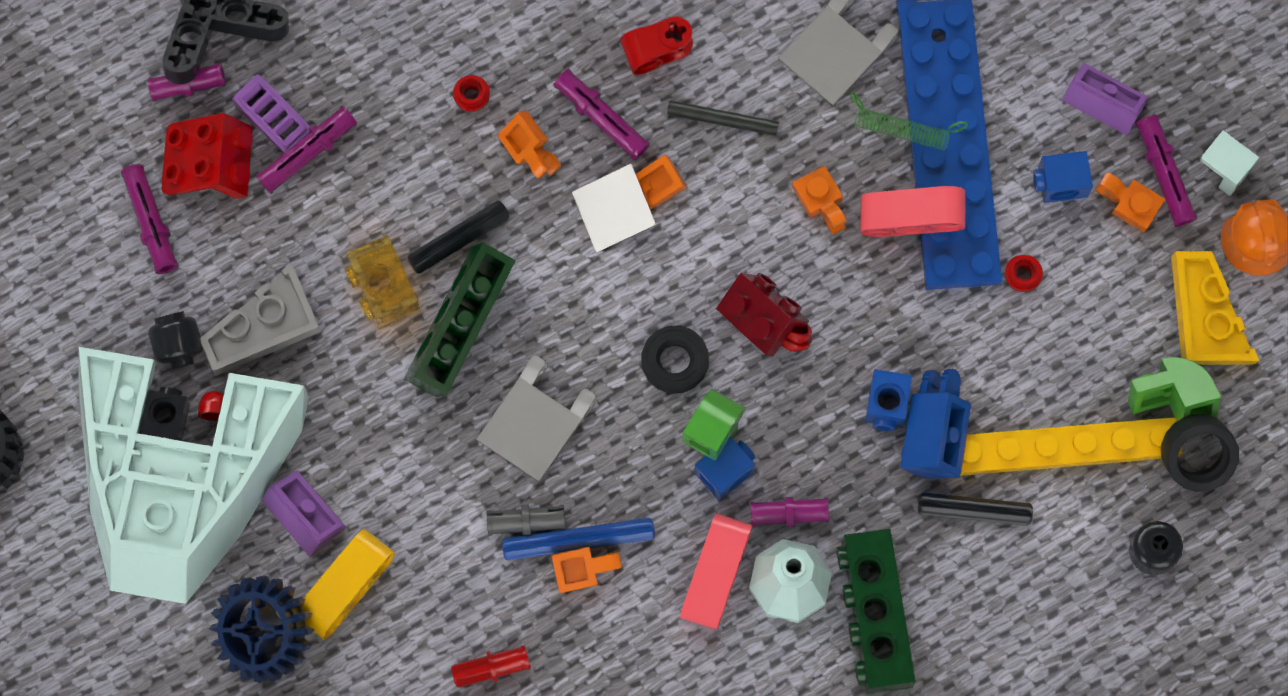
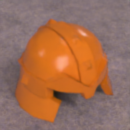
M1257 200L1256 202L1242 204L1235 216L1226 219L1221 231V247L1227 260L1242 272L1262 276L1280 271L1288 263V214L1276 200Z

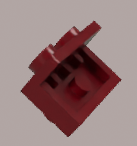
M740 273L716 307V310L765 355L774 356L795 326L805 328L809 320L800 313L802 307L796 301L787 296L782 297L775 290L777 285L769 277L762 273L757 275Z

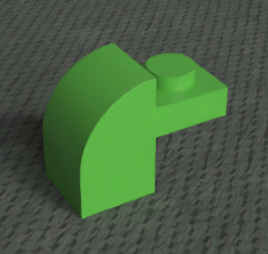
M1179 357L1162 358L1159 373H1147L1131 380L1128 404L1133 414L1170 405L1177 421L1188 415L1205 414L1217 418L1221 396L1209 373L1199 364Z
M711 389L703 398L683 431L682 442L716 461L730 436L733 439L736 435L739 421L746 407Z

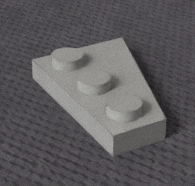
M292 262L282 269V274L268 286L264 284L255 292V296L239 310L234 309L200 338L215 376L321 332Z

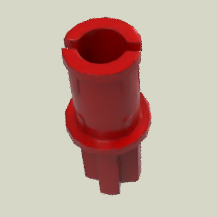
M525 645L520 648L492 655L488 651L486 652L487 656L454 664L451 667V672L456 687H463L490 679L497 682V677L526 669L530 670L531 667Z

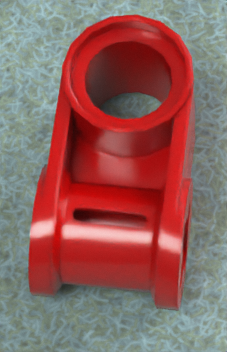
M674 16L625 33L620 38V43L634 75H642L687 56L693 47L692 28L689 22L683 17ZM676 33L679 38H682V41L675 42L674 38H670V35Z

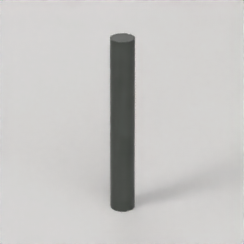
M672 100L669 101L667 115L773 136H777L779 121Z

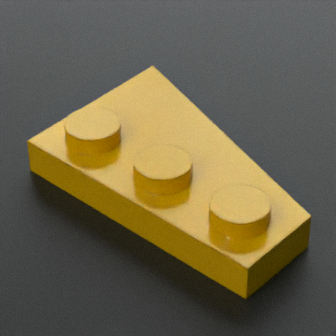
M1176 251L1172 254L1171 261L1181 358L1191 360L1199 365H1249L1259 362L1260 360L1255 349L1250 348L1243 332L1246 328L1241 316L1237 317L1228 297L1230 291L1213 252Z

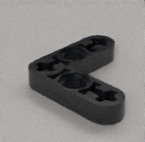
M184 0L163 55L165 77L175 84H185L192 81L198 73L212 31L275 42L283 39L289 32L287 11L282 6L255 0ZM200 7H205L200 12V20H197L195 18V11H198ZM234 11H240L246 14V17L239 21H232L227 18V15ZM253 16H258L255 17V23H253ZM272 20H276L273 25H269ZM188 32H195L200 35V38L193 42H186L181 39V36ZM181 54H184L186 64H182L180 68H175L180 64Z

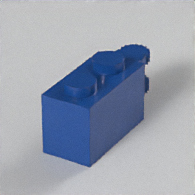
M956 369L944 370L942 377L937 370L925 371L919 394H912L900 468L924 479L960 478L971 403L959 398L961 378L958 373L959 371H956Z

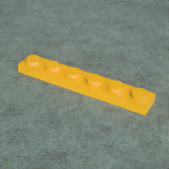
M1175 417L968 434L966 436L960 476L1161 459V444L1165 433L1177 420ZM1182 448L1179 451L1178 458L1182 455Z

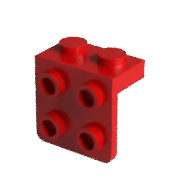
M226 113L171 123L166 129L162 192L173 196L212 188L235 199L248 197L253 126Z

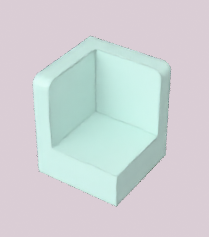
M1222 131L1202 155L1201 162L1223 178L1219 188L1231 196L1253 169L1259 157L1225 131Z

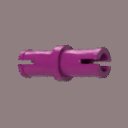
M221 63L199 68L196 77L185 84L172 83L165 76L147 79L152 101L182 94L190 97L194 96L196 91L226 86V78Z
M785 497V501L751 502L752 527L787 524V528L795 527V523L829 522L828 498L793 500V497Z

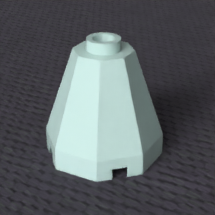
M782 539L756 556L749 590L767 617L781 618L799 623L825 606L832 572L815 546Z

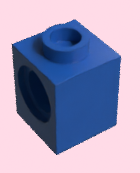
M1087 151L1042 156L1038 169L1033 171L1035 191L1042 192L1044 203L1088 198L1093 188Z
M874 369L865 422L873 423L872 427L874 429L886 432L895 431L896 427L903 428L906 420L912 375ZM885 395L892 396L897 401L898 407L893 410L883 409L879 405L878 399Z
M730 436L717 460L715 461L705 456L695 464L694 474L720 502L754 473L755 463L752 460L755 459V455L743 441L740 440L736 443Z

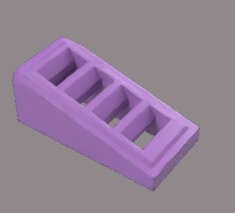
M259 74L251 79L232 98L235 108L282 153L288 151L310 133V126ZM261 93H263L264 95H263L262 97H260V98L250 107L249 105H250ZM272 102L275 106L261 118L258 114ZM284 113L286 117L272 129L269 125ZM293 123L298 126L284 140L279 137Z

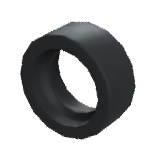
M1205 414L1188 415L1176 421L1165 433L1161 444V459L1173 480L1184 489L1195 492L1212 491L1224 485L1235 473L1239 463V446L1227 426L1216 417ZM1198 434H1213L1222 445L1219 459L1211 467L1200 472H1188L1182 468L1178 461V454L1183 444Z

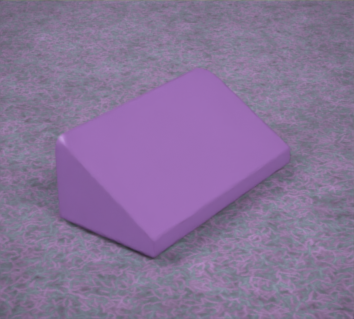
M1086 63L1082 64L1063 97L1064 102L1125 135L1129 134L1149 99L1147 96Z
M298 470L271 485L262 499L265 506L309 557L314 555L346 528Z

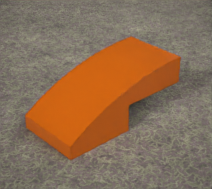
M666 154L636 173L649 209L667 201L688 187L674 163Z

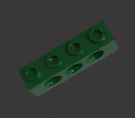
M484 242L471 247L403 380L435 397L448 395L516 260Z
M891 528L846 534L843 537L842 546L837 547L836 550L839 569H846L849 583L842 586L845 607L853 608L855 622L849 623L850 641L852 647L859 646L861 661L855 662L858 685L865 684L866 694L913 688L916 680ZM866 565L872 566L877 570L879 578L874 582H865L859 577L858 569ZM871 603L878 604L884 609L885 617L878 621L870 620L864 613V607ZM878 641L886 643L891 649V656L887 659L874 657L870 651V645Z

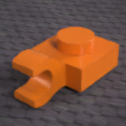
M528 111L518 112L497 135L518 165L527 162L531 171L538 179L546 172L550 176L553 175L561 167L557 157L542 148L548 139Z
M825 166L792 182V188L809 218L820 213L832 235L846 228L844 224L846 218L837 206V204L843 202V195Z
M1106 172L1095 190L1117 204L1112 212L1113 215L1143 233L1165 201V198L1134 179L1127 188L1119 178L1109 172Z
M589 546L551 555L560 594L598 585L596 573L622 568L619 551L592 558Z

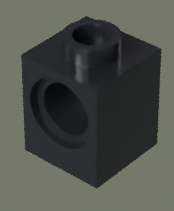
M160 387L159 391L149 390L139 434L182 441L190 408L187 396H182V391L170 387ZM169 408L176 412L175 418L169 423L162 424L155 420L157 413L162 409Z

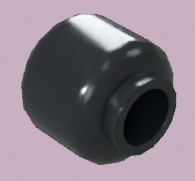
M184 311L155 318L156 325H153L148 331L155 360L162 364L170 363L172 370L194 364L192 356L198 355L203 350L196 320L190 316L185 317Z
M1161 521L1148 522L1141 526L1131 539L1129 546L1130 558L1136 568L1145 574L1154 576L1165 574L1177 564L1183 552V542L1179 532L1170 524Z

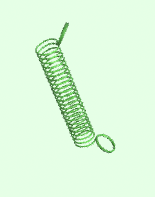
M854 92L850 93L856 105L862 110V117L863 113L866 112L862 123L863 129L867 128V130H874V132L878 131V133L886 134L889 125V136L897 137L900 129V139L904 138V140L912 141L915 127L917 126L915 143L919 142V144L927 145L930 131L932 130L930 147L934 146V148L942 149L945 135L948 134L946 146L942 149L945 150L949 141L948 132H959L968 125L966 121H960L949 126V131L947 132V130L939 128L933 130L932 126L920 124L921 131L916 142L920 128L917 122L907 120L910 123V127L905 139L908 128L906 120L903 122L902 118L891 117L890 115L876 113L868 109L865 110L860 98ZM854 96L858 99V101L860 102L861 106H860L859 103L856 101V99L854 98ZM859 112L857 113L856 119H855V126H856V127H860V119H859V125H858V126L856 125V120H857V116H858ZM870 112L873 113V117H872L873 122H872V125H871V122H870V119H871V114H870ZM962 123L966 124L964 127L958 130L950 131V129L955 125ZM922 125H923V126L925 127V131H924V133H923L922 142L920 143V139H921L922 132H923V128H922ZM929 129V132L926 137V143L924 144L923 142L925 140L926 130ZM936 131V135H935V137H934V142H933V145L931 146V143H932V140H933V136H934V132ZM939 131H940V136H939V138H938L937 146L935 147V143H936V140H937V136H938V133H939ZM944 133V136H943L942 142H941V147L939 148L938 146H939V144H940L941 134Z

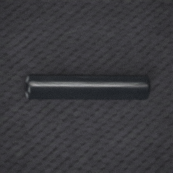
M500 200L495 201L409 254V264L417 274L424 272L509 219L507 208Z
M921 493L918 500V513L928 516L1029 525L1033 518V506L1030 503Z

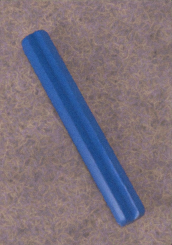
M651 518L510 537L502 541L503 555L506 560L557 554L589 546L592 549L648 541L655 538L653 520Z

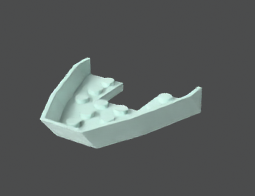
M79 347V402L89 504L110 591L186 604L240 537L300 436L309 395L303 385L229 373L213 446L139 434L148 392L151 388L155 371V361L153 359Z

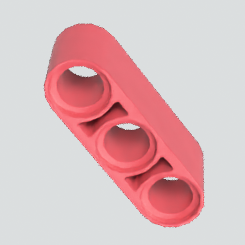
M940 186L865 193L861 196L860 233L869 237H890L965 229L966 190L955 186Z
M715 513L688 589L680 618L714 630L718 629L753 525Z

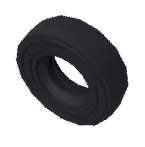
M681 325L666 326L655 331L646 340L641 352L642 370L647 380L658 390L669 394L685 393L694 389L704 379L709 367V351L704 340L694 330ZM671 346L684 348L690 356L688 367L680 373L666 371L660 362L662 352Z

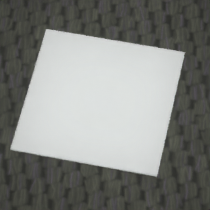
M632 164L572 192L596 252L656 225Z

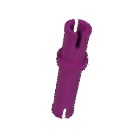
M570 69L565 70L556 79L553 86L577 106L575 110L581 116L585 114L607 136L627 152L634 161L648 149L650 142L646 141L622 117L600 99L601 94L596 89H589Z
M342 105L339 110L319 126L314 124L310 127L308 135L261 173L255 175L256 178L272 194L275 189L296 172L300 171L323 150L327 152L331 150L333 142L357 125L356 120Z
M1152 115L1139 120L1136 123V127L1139 129L1147 150L1145 158L1147 163H1152L1161 191L1174 221V226L1180 227L1197 220V216L1194 213L1174 161L1173 155L1175 150L1173 145L1168 144L1159 116Z
M133 164L125 167L121 171V176L126 184L132 207L142 231L140 234L141 242L148 248L155 273L166 274L178 268V262L175 260L168 239L171 233L168 226L163 225L155 198L144 172V166L142 164ZM139 191H141L148 212L145 211ZM151 226H153V228H154V230H155L156 237H157V239H158V242H159L160 247H158V245H157V242H156V239H155V237H154V233H153V230H152V227H151Z

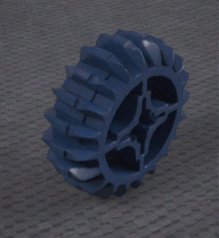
M258 576L256 579L249 577L242 579L240 584L231 585L228 588L229 594L221 595L217 599L222 608L214 609L211 612L218 619V623L212 624L209 629L218 633V639H215L211 645L214 647L221 646L223 650L217 658L218 660H230L227 671L237 672L240 670V679L248 680L253 678L255 682L262 683L267 681V679L271 681L279 680L283 674L288 675L296 670L294 664L303 663L306 658L302 651L308 650L312 646L305 639V635L312 634L315 629L305 625V620L309 619L313 614L309 611L302 612L300 608L306 599L302 597L293 599L296 587L286 586L283 588V580L279 578L270 581L267 576ZM251 601L247 618L244 622H240L244 608ZM260 628H263L264 630H272V632L266 633L265 631L260 630ZM284 636L280 650L272 658V651L275 650L278 637Z

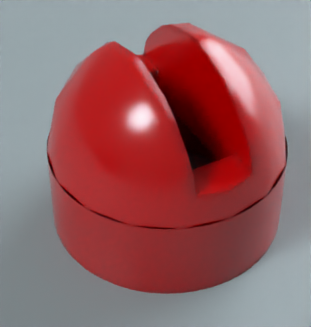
M217 391L205 393L199 402L198 417L208 421H218L224 395Z

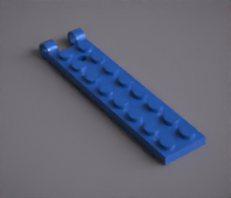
M896 0L908 120L917 122V124L932 126V128L947 130V132L949 131V126L954 123L966 121L968 124L965 129L959 132H948L949 141L945 150L942 149L946 146L948 134L945 135L942 149H938L929 145L930 137L933 133L932 130L930 131L927 145L919 144V142L915 143L917 126L915 127L912 141H910L915 189L955 186L966 190L965 229L953 232L920 234L925 289L1001 285L1002 274L972 0L925 2ZM935 31H940L945 35V40L935 42L931 34ZM962 123L955 125L950 129V131L958 130L964 127L966 124ZM920 126V128H919V132H918V136H917L916 142L918 141L919 133H920V131H921V126ZM925 127L923 128V132H922V136H921V139H920V143L922 142V137H923V133H924V131H925ZM929 129L926 130V136L923 142L924 144L926 143V137L929 132ZM936 131L934 132V136H933V140H932L931 146L933 145L934 137H935V135H936ZM939 131L938 136H937V140H936V143H935V147L937 146L938 138H939V136H940V131ZM944 133L941 134V140H940V144H939V146H938L939 148L941 147V142H942V138H943V136H944Z

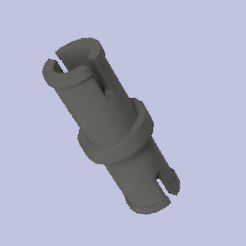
M521 505V509L486 511L488 536L523 532L524 536L531 535L533 531L566 530L564 505L543 508H529V505Z

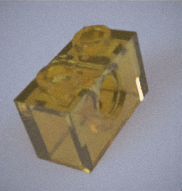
M388 235L346 253L350 265L344 267V270L352 288L360 286L365 298L359 300V303L367 321L375 319L378 328L381 329L421 311L416 295ZM384 277L390 280L389 285L383 290H374L370 287L371 283L377 278Z

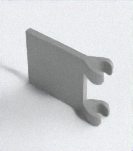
M831 0L778 57L781 63L832 106L850 90L876 60L898 39V30L892 24H886L874 40L870 42L840 15L853 4L854 0Z
M534 355L476 440L540 482L583 419L594 407L597 398L590 390L583 389L569 410L534 387L547 369L545 361Z

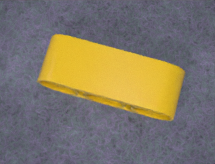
M367 529L361 530L304 597L306 600L300 607L302 612L309 611L313 613L309 619L305 620V625L315 629L313 632L323 640L331 636L390 565L396 552Z

